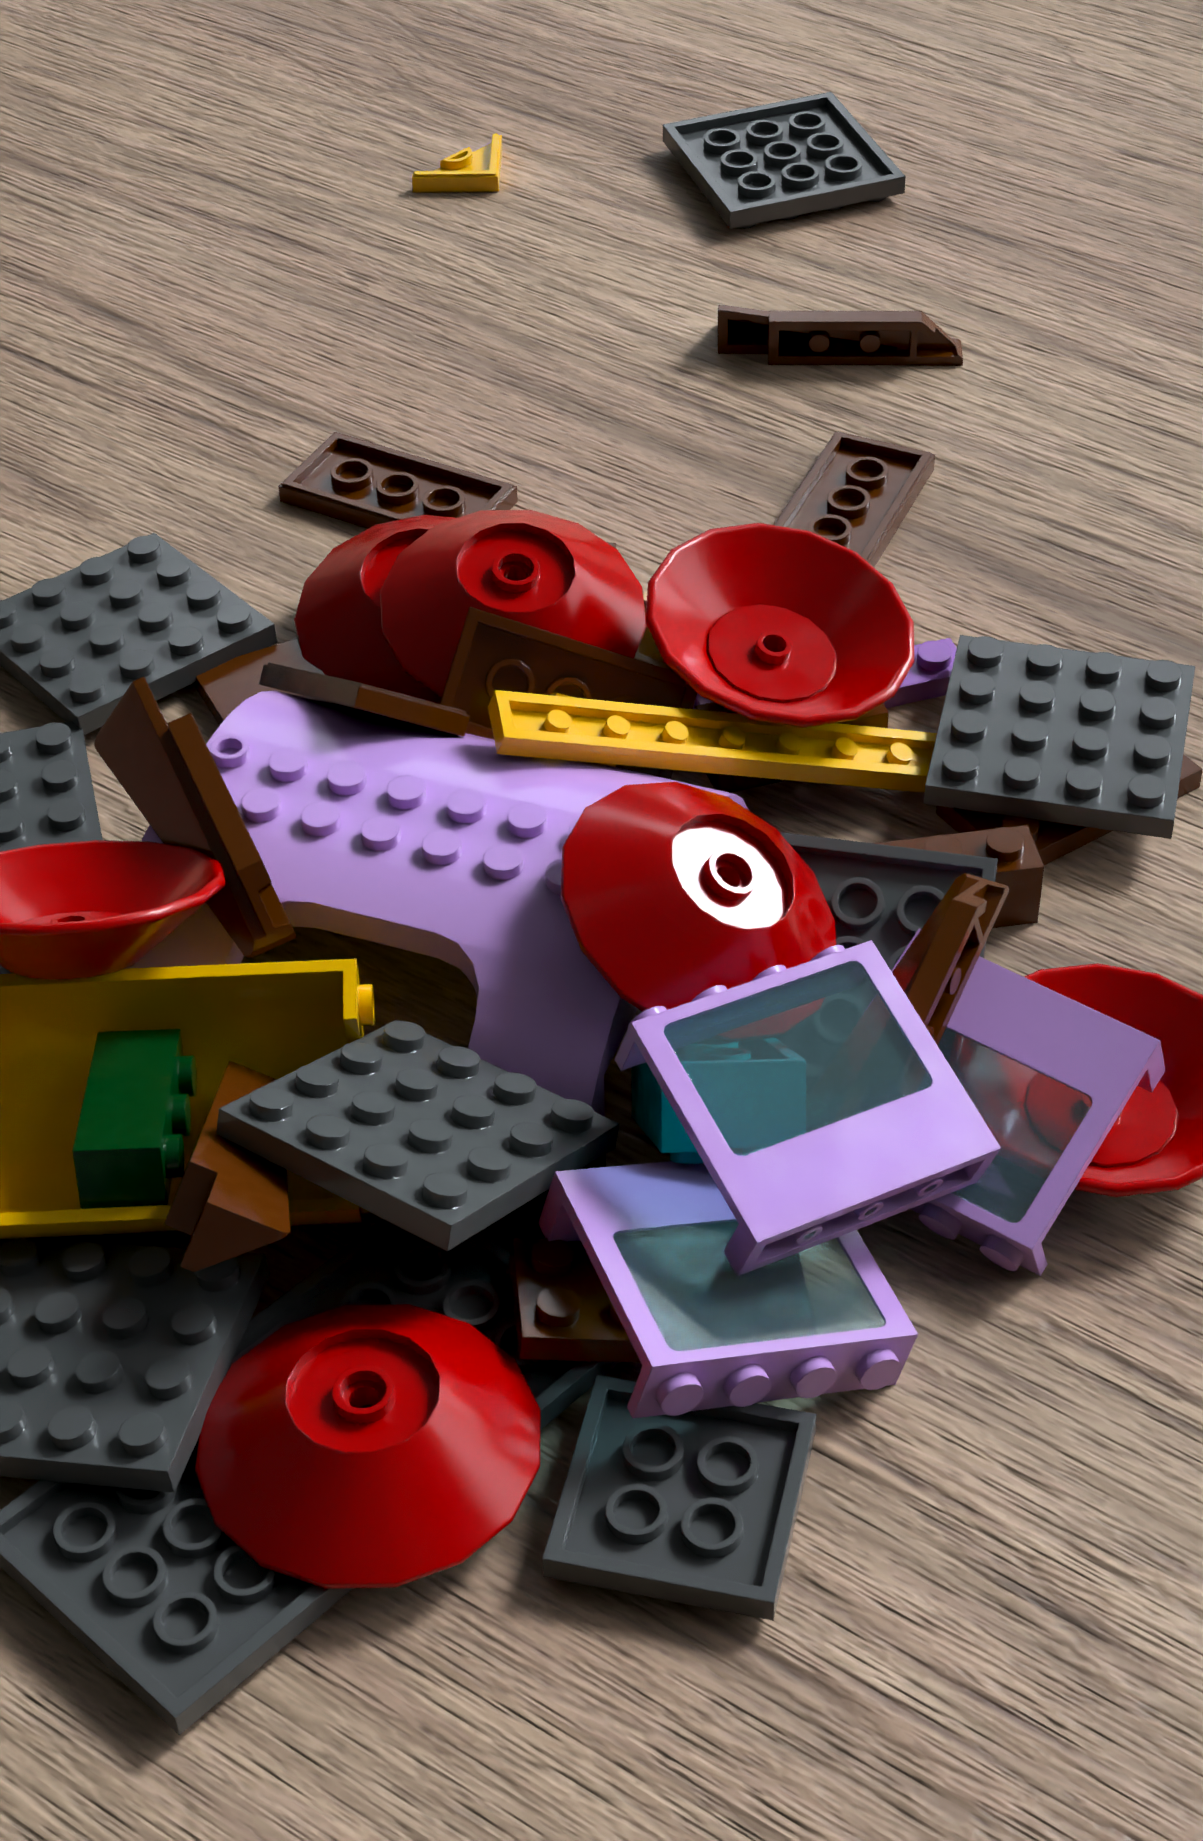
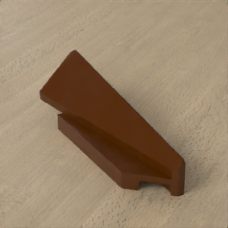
M718 305V354H768V365L963 366L961 340L950 338L922 311H763Z
M967 873L961 874L955 879L892 972L937 1046L1009 893L1007 885ZM877 995L804 1101V1134L917 1092L925 1072Z
M230 1060L164 1222V1225L192 1235L180 1267L192 1272L276 1242L290 1233L287 1170L216 1134L219 1108L277 1079Z

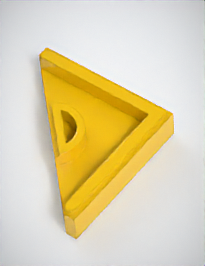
M493 134L490 144L472 152L470 147H467L440 161L441 167L434 171H415L412 174L413 193L499 192L502 135Z

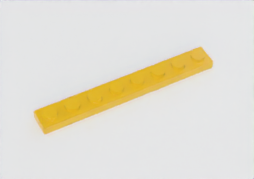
M501 690L494 691L488 705L497 754L925 792L926 779L937 733L839 723L804 728L751 720L736 713Z

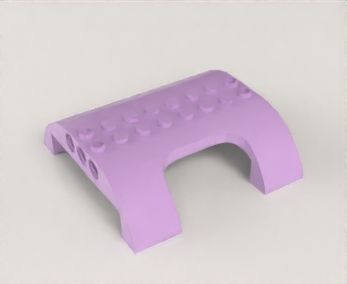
M263 691L245 699L225 718L206 743L272 881V886L292 926L318 928L439 958L460 968L474 986L477 997L475 1022L468 1049L475 1051L480 1056V1059L501 1069L531 1077L536 1082V1085L563 1098L585 1102L593 1108L594 1112L605 1117L604 1075L637 1008L620 998L579 947L560 898L562 847L583 810L624 785L678 782L729 797L748 810L743 798L729 792L600 763L497 754L493 739L466 733L465 737L366 711L280 691ZM149 825L141 841L163 843ZM205 903L139 961L124 969L240 964L244 955Z

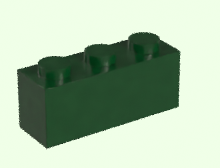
M180 1029L98 1032L72 1150L81 1209L168 1205L172 1178L182 1177L184 1174L185 1156L182 1136L190 1135L191 1108L189 1097L196 1096L197 1092L195 1056L183 1055Z

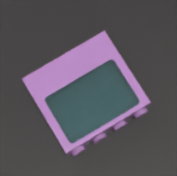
M921 929L917 930L916 934L906 947L905 951L903 952V954L901 955V957L899 958L891 972H893L897 964L900 962V960L902 959V957L904 956L912 942L915 940ZM979 956L938 1047L1001 1149L977 1183L913 1207L911 1210L919 1213L920 1221L938 1235L954 1240L960 1234L981 1245L979 1249L982 1254L998 1266L1010 1271H1016L1019 1266H1022L1041 1276L1048 1265L1041 1244L1136 1087L1139 1086L1149 1092H1153L1164 1074L1165 1064L1161 1042L1159 1039ZM924 1074L917 1092L930 1087V1081L926 1074Z
M872 940L847 949L842 945L831 946L818 953L809 962L788 969L784 965L772 966L759 973L750 982L727 989L724 985L711 987L701 992L691 1002L668 1010L664 1006L649 1008L637 1015L629 1023L627 1033L615 1057V1061L621 1071L645 1062L648 1064L739 1225L723 1252L737 1276L975 1184L1001 1149Z
M668 1161L555 1171L538 1224L548 1241L559 1239L565 1242L581 1240L643 1365L627 1406L633 1419L665 1414L677 1416L689 1411L727 1406L745 1407L757 1402L796 1397L813 1398L827 1393L858 1389L876 1390L885 1386L896 1385L918 1333L857 1230L737 1276L723 1251L739 1224L704 1163L684 1164Z

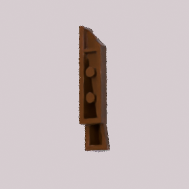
M145 676L133 681L97 734L94 742L96 751L163 844L195 849L222 864L225 886L209 899L206 904L246 958L256 957L297 938L272 886V881L192 714L189 713L166 723Z

